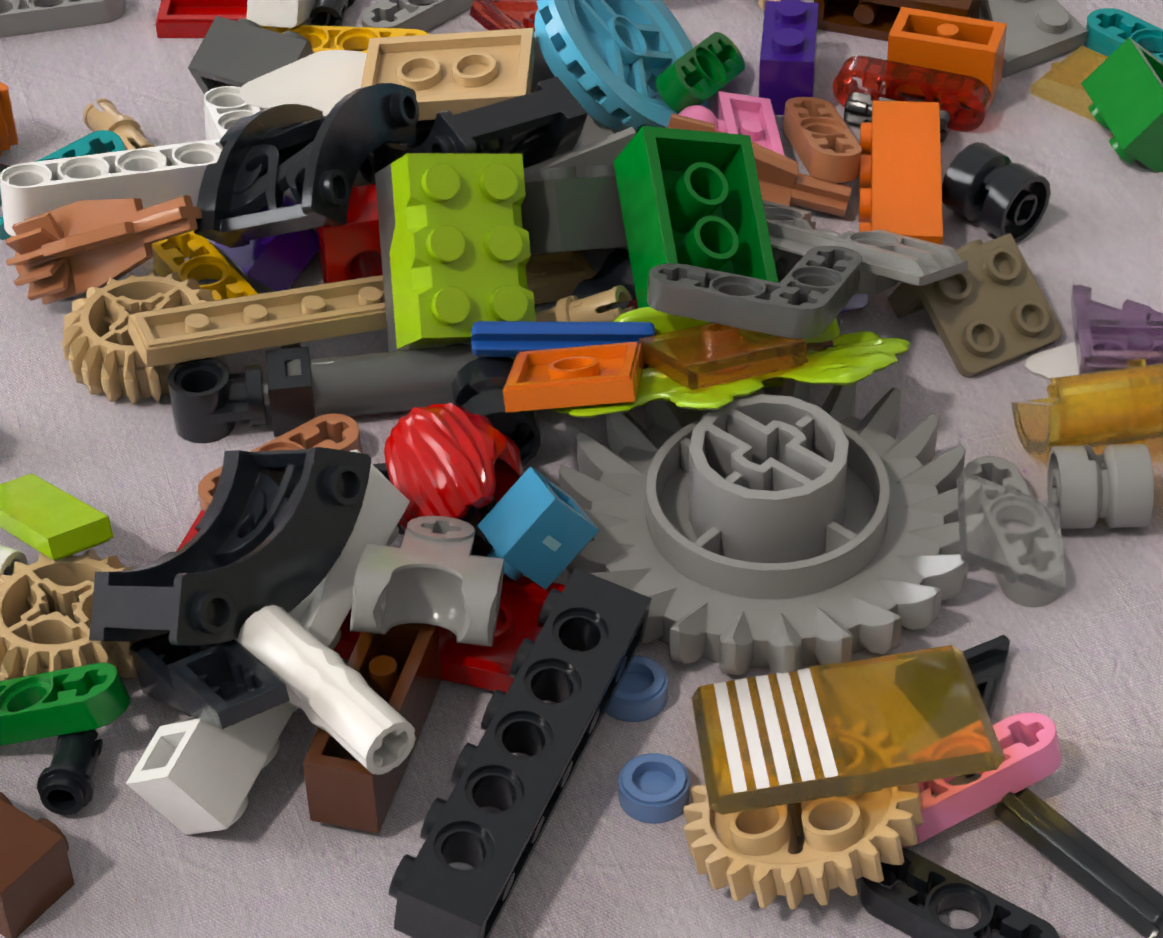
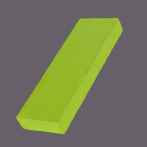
M33 473L0 484V528L54 561L106 543L111 538H114L109 516Z

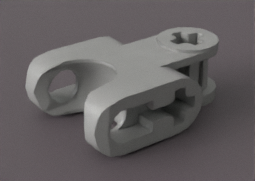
M423 516L411 519L407 523L401 547L366 543L354 576L350 631L386 635L390 628L399 624L426 623L449 629L456 635V643L492 647L501 601L504 558L471 555L475 530L468 522L445 516Z

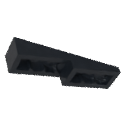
M169 633L143 639L132 644L130 647L143 694L218 728H227L290 701L285 683L234 639L220 644L177 646L170 643Z

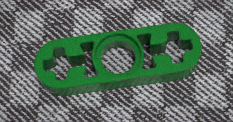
M715 32L656 77L657 90L664 102L679 114L688 106L701 105L745 69L744 58L737 46L727 36L720 32Z
M95 663L0 681V746L93 730L119 718L128 708L130 696L116 667L110 663Z

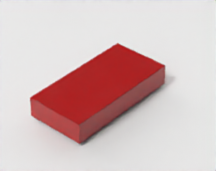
M161 0L155 22L157 38H204L216 16L238 21L241 18L247 19V0Z

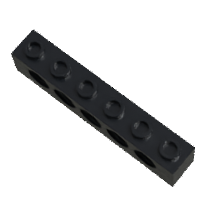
M578 568L574 569L562 592L554 588L550 591L538 618L537 626L542 629L534 642L525 638L514 657L510 669V677L514 678L510 688L507 693L497 689L486 707L481 722V729L485 730L478 746L468 742L457 759L451 777V783L456 784L447 801L437 797L426 815L420 838L425 840L417 857L409 854L404 855L394 873L388 894L397 899L394 920L395 930L413 938L490 937L643 640L652 598ZM512 753H523L530 757H520ZM494 807L500 809L502 812L493 813L485 811L481 808ZM465 863L472 866L473 869L460 870L453 868L449 864Z

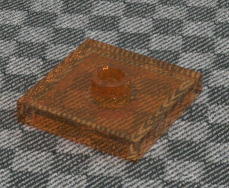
M717 323L639 338V344L642 343L644 362L690 390L804 366V363L808 362L806 340L785 338Z

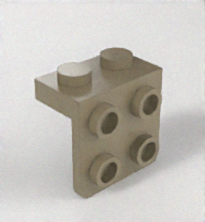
M1011 233L982 243L981 240H975L956 249L955 251L960 259L968 261L967 271L927 285L917 286L902 282L887 298L898 319L924 308L927 310L957 370L965 377L976 376L1052 345L1062 334L1060 324Z

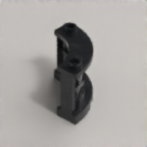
M558 77L537 82L535 92L455 115L450 110L437 113L435 120L417 121L415 144L401 146L384 143L367 156L360 167V171L365 180L376 184L375 173L407 153L522 154L523 168L525 169L573 150L582 133L588 113Z
M378 83L356 89L345 95L334 105L327 116H323V111L310 106L283 104L261 109V111L251 116L240 118L220 139L219 142L223 150L217 163L207 165L204 171L197 201V207H200L202 218L196 220L198 229L194 230V233L226 247L236 248L250 245V240L328 225L333 227L346 225L352 187L356 175L367 156L384 143L401 146L415 144L416 123L419 119L416 92L403 85ZM288 188H290L298 205L283 207V195ZM266 205H268V211L258 212Z
M323 447L257 452L242 450L225 451L223 467L213 499L204 516L195 527L198 533L177 552H168L159 559L140 567L115 572L95 571L89 641L128 642L149 639L169 633V641L172 645L201 646L237 639L245 621L264 606H280L289 613L308 597L326 577L351 536L362 508L369 480L371 457L368 454Z

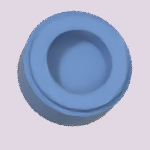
M635 655L606 713L626 722L645 721L658 715L666 706L668 699V678L664 668L650 658Z
M659 753L639 755L629 760L620 770L618 776L619 803L623 811L637 821L650 824L671 821L684 812V806L689 803L690 779L688 771L680 761L671 756Z

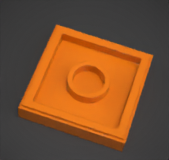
M637 341L519 352L503 389L505 413L635 402L644 367L642 343L638 344Z

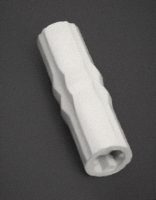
M264 606L245 621L239 632L238 643L285 683L290 699L289 702L303 710L312 724L330 734L372 774L381 775L388 773L407 758L416 739L414 727L368 686L361 673L347 666L337 652L318 641L280 606Z

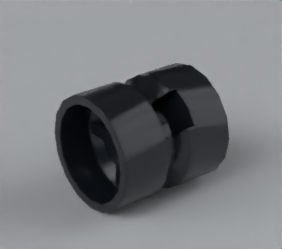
M980 142L968 145L958 153L949 165L942 182V202L946 208L969 221L978 222L982 229L996 237L1011 233L1015 242L1023 240L1033 232L1048 207L1051 195L1050 183L1046 177L1022 164L1013 163L1005 154Z
M479 357L464 365L454 378L452 383L454 404L465 408L471 414L487 417L495 429L513 440L520 450L523 467L536 456L541 445V437L536 410L505 413L503 389L515 359L510 357Z

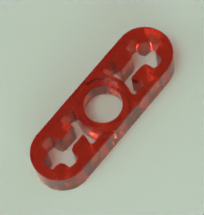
M853 56L847 59L833 81L834 96L844 107L849 95L853 92L873 95V101H878L879 97L907 101L901 96L898 89L903 84H911L918 87L924 93L925 101L923 102H935L940 92L942 93L939 102L942 103L939 106L940 110L948 111L951 114L950 130L969 132L977 129L983 123L992 102L989 88L975 77L867 56ZM853 77L862 79V86L867 89H859L858 83ZM883 81L889 83L885 95L882 93L885 85H882ZM958 97L967 99V105L971 110L963 109Z

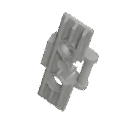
M763 200L778 281L784 279L808 250L818 246L831 245L852 249L862 256L859 288L854 295L878 294L896 285L899 281L917 286L927 285L967 271L968 261L960 259L952 247L881 229L862 232L847 231L843 234L829 230H816V222L811 221L810 211Z

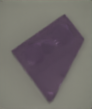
M1073 285L1070 305L1079 376L1107 379L1115 377L1163 379V313L1153 310L1148 305L1126 299L1121 310L1091 300L1092 288L1084 285Z

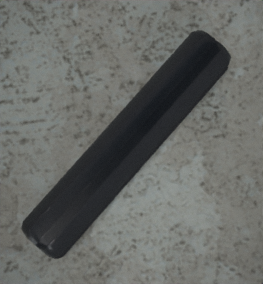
M1025 788L1015 794L1009 792L998 802L994 810L995 815L1011 831L1144 938H1161L1163 936V895L1030 789Z

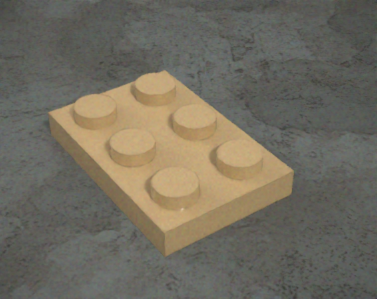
M521 28L370 38L361 88L378 83H393L413 89L416 92V100L419 106L418 121L435 120L437 113L450 110L455 115L529 94L532 87L536 51L534 29Z

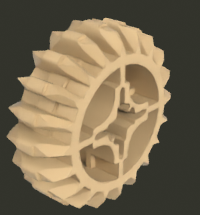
M155 269L147 276L137 277L130 271L129 277L117 281L109 278L106 286L103 288H87L86 298L72 301V312L64 316V340L62 341L65 360L69 361L70 371L74 374L76 383L86 384L90 395L105 392L110 402L117 401L124 396L129 397L133 405L141 398L153 397L159 403L161 395L169 393L167 382L169 373L182 362L146 368L128 333V315L215 301L212 291L201 289L197 279L182 281L178 272L171 273L166 277H160ZM224 355L210 357V359L218 361V359L224 357Z
M94 548L88 550L82 556L71 555L57 561L47 558L41 552L37 562L30 565L15 561L11 576L0 575V681L95 663H110L114 665L121 678H137L130 647L141 640L128 642L89 641L95 571L115 572L135 567L122 566L117 555L101 560Z

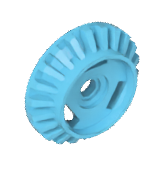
M662 0L536 1L538 10L535 15L534 26L541 53L553 75L559 78L591 117L619 132L633 127L635 131H639L642 126L668 127L671 113L677 115L678 113L673 111L660 96L656 87V77L693 49V46L675 16ZM708 99L701 106L708 108Z

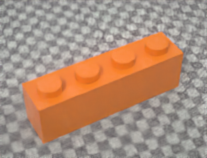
M873 101L871 123L861 122L859 144L862 147L859 169V232L881 229L942 245L943 218L939 102Z

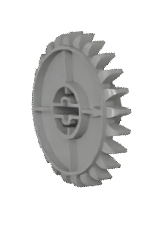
M786 379L780 395H767L764 393V388H762L760 391L749 396L736 397L731 404L719 410L690 409V411L681 413L671 401H652L645 404V420L648 430H645L627 412L606 415L607 440L610 448L580 430L577 434V460L580 472L561 464L559 469L560 488L575 499L599 529L598 533L566 568L570 575H572L575 568H578L652 598L641 643L651 644L658 639L669 645V658L687 664L697 662L700 658L719 662V668L722 673L734 675L744 674L748 672L749 667L770 668L771 672L776 676V673H789V676H797V670L801 669V666L821 663L827 669L839 670L852 666V654L863 649H867L871 653L886 654L900 647L901 626L910 630L928 628L937 620L940 614L941 601L955 597L967 579L968 562L972 560L978 549L981 518H975L978 510L979 480L960 486L964 472L966 451L962 444L932 460L935 454L938 417L933 412L897 440L895 439L899 428L901 391L894 387L874 405L862 420L855 417L856 384L853 386L834 385L823 406L810 403V384Z

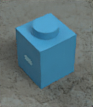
M531 466L477 525L493 547L487 554L488 557L504 558V574L515 581H518L524 574L545 590L599 531L573 497Z

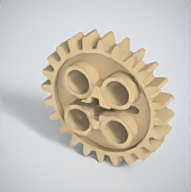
M812 726L808 727L804 735L815 780L806 781L808 793H805L802 799L801 789L803 782L792 738L785 730L781 731L793 783L779 785L771 746L768 747L760 741L770 787L756 788L750 755L744 756L740 754L747 791L734 793L730 769L709 767L705 770L709 785H696L691 789L694 803L684 806L687 824L683 827L690 856L694 858L698 874L708 873L711 888L714 890L729 885L732 899L737 902L747 897L753 891H756L760 908H766L770 905L777 895L786 896L790 910L797 909L803 895L814 894L821 906L828 905L830 890L837 887L852 897L858 895L856 879L863 876L871 881L880 883L884 880L881 862L892 865H902L905 862L902 846L917 844L918 838L915 826L923 824L920 805L922 802L916 774H910L908 759L905 756L894 758L892 744L889 742L872 748L870 734L866 732L847 742L843 727H837L828 736L838 776L828 778L824 776ZM804 830L803 850L800 852L797 837L801 836Z

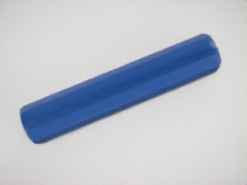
M477 321L471 329V350L473 355L477 357H516L519 352L637 341L638 344L642 343L643 358L654 356L656 351V329L654 324L650 322Z

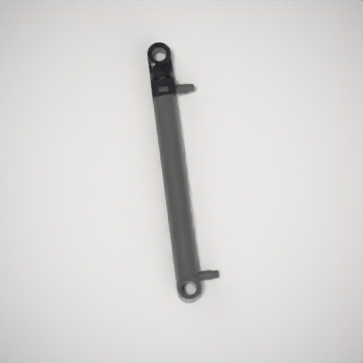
M839 313L836 318L840 328L841 315ZM301 343L283 345L281 350L266 351L267 383H263L261 365L245 366V373L229 374L225 365L220 361L210 358L182 362L169 373L167 382L177 435L186 442L206 445L219 442L228 437L234 430L236 422L250 421L251 427L267 426L266 407L271 409L274 438H277L324 414L336 413L349 417L410 412L414 407H428L434 404H454L452 383L457 372L468 362L479 357L473 355L471 344L310 360L309 347L301 348Z

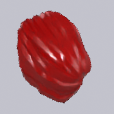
M452 403L414 407L407 416L400 417L397 425L392 428L389 437L386 439L384 447L385 464L390 482L410 501L399 521L404 531H406L407 523L414 518L445 516L462 519L467 514L469 507L472 506L480 509L492 501V496L496 503H498L523 475L520 450L514 441L495 429L487 417L471 414L465 408Z

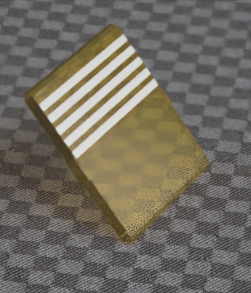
M952 645L841 664L830 663L806 667L790 673H774L708 684L698 687L691 697L709 808L721 815L834 796L839 798L881 791L883 788L997 770L1005 759L963 651Z

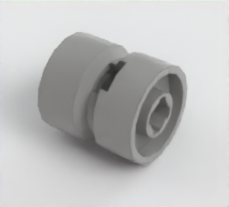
M1146 444L1106 445L1101 455H1096L1090 445L1051 447L1047 469V493L1049 514L1054 529L1093 528L1098 519L1101 518L1104 519L1109 528L1148 527L1153 513L1154 477L1152 460Z

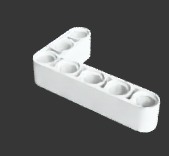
M217 87L207 91L204 95L205 141L12 165L0 173L4 229L9 235L16 236L12 229L14 224L80 200L141 198L143 209L189 195L191 196L193 207H197L204 171L207 165L217 163L223 150L219 142L220 139L240 118L251 116L261 110L259 107L247 104L240 97L239 91L242 87Z

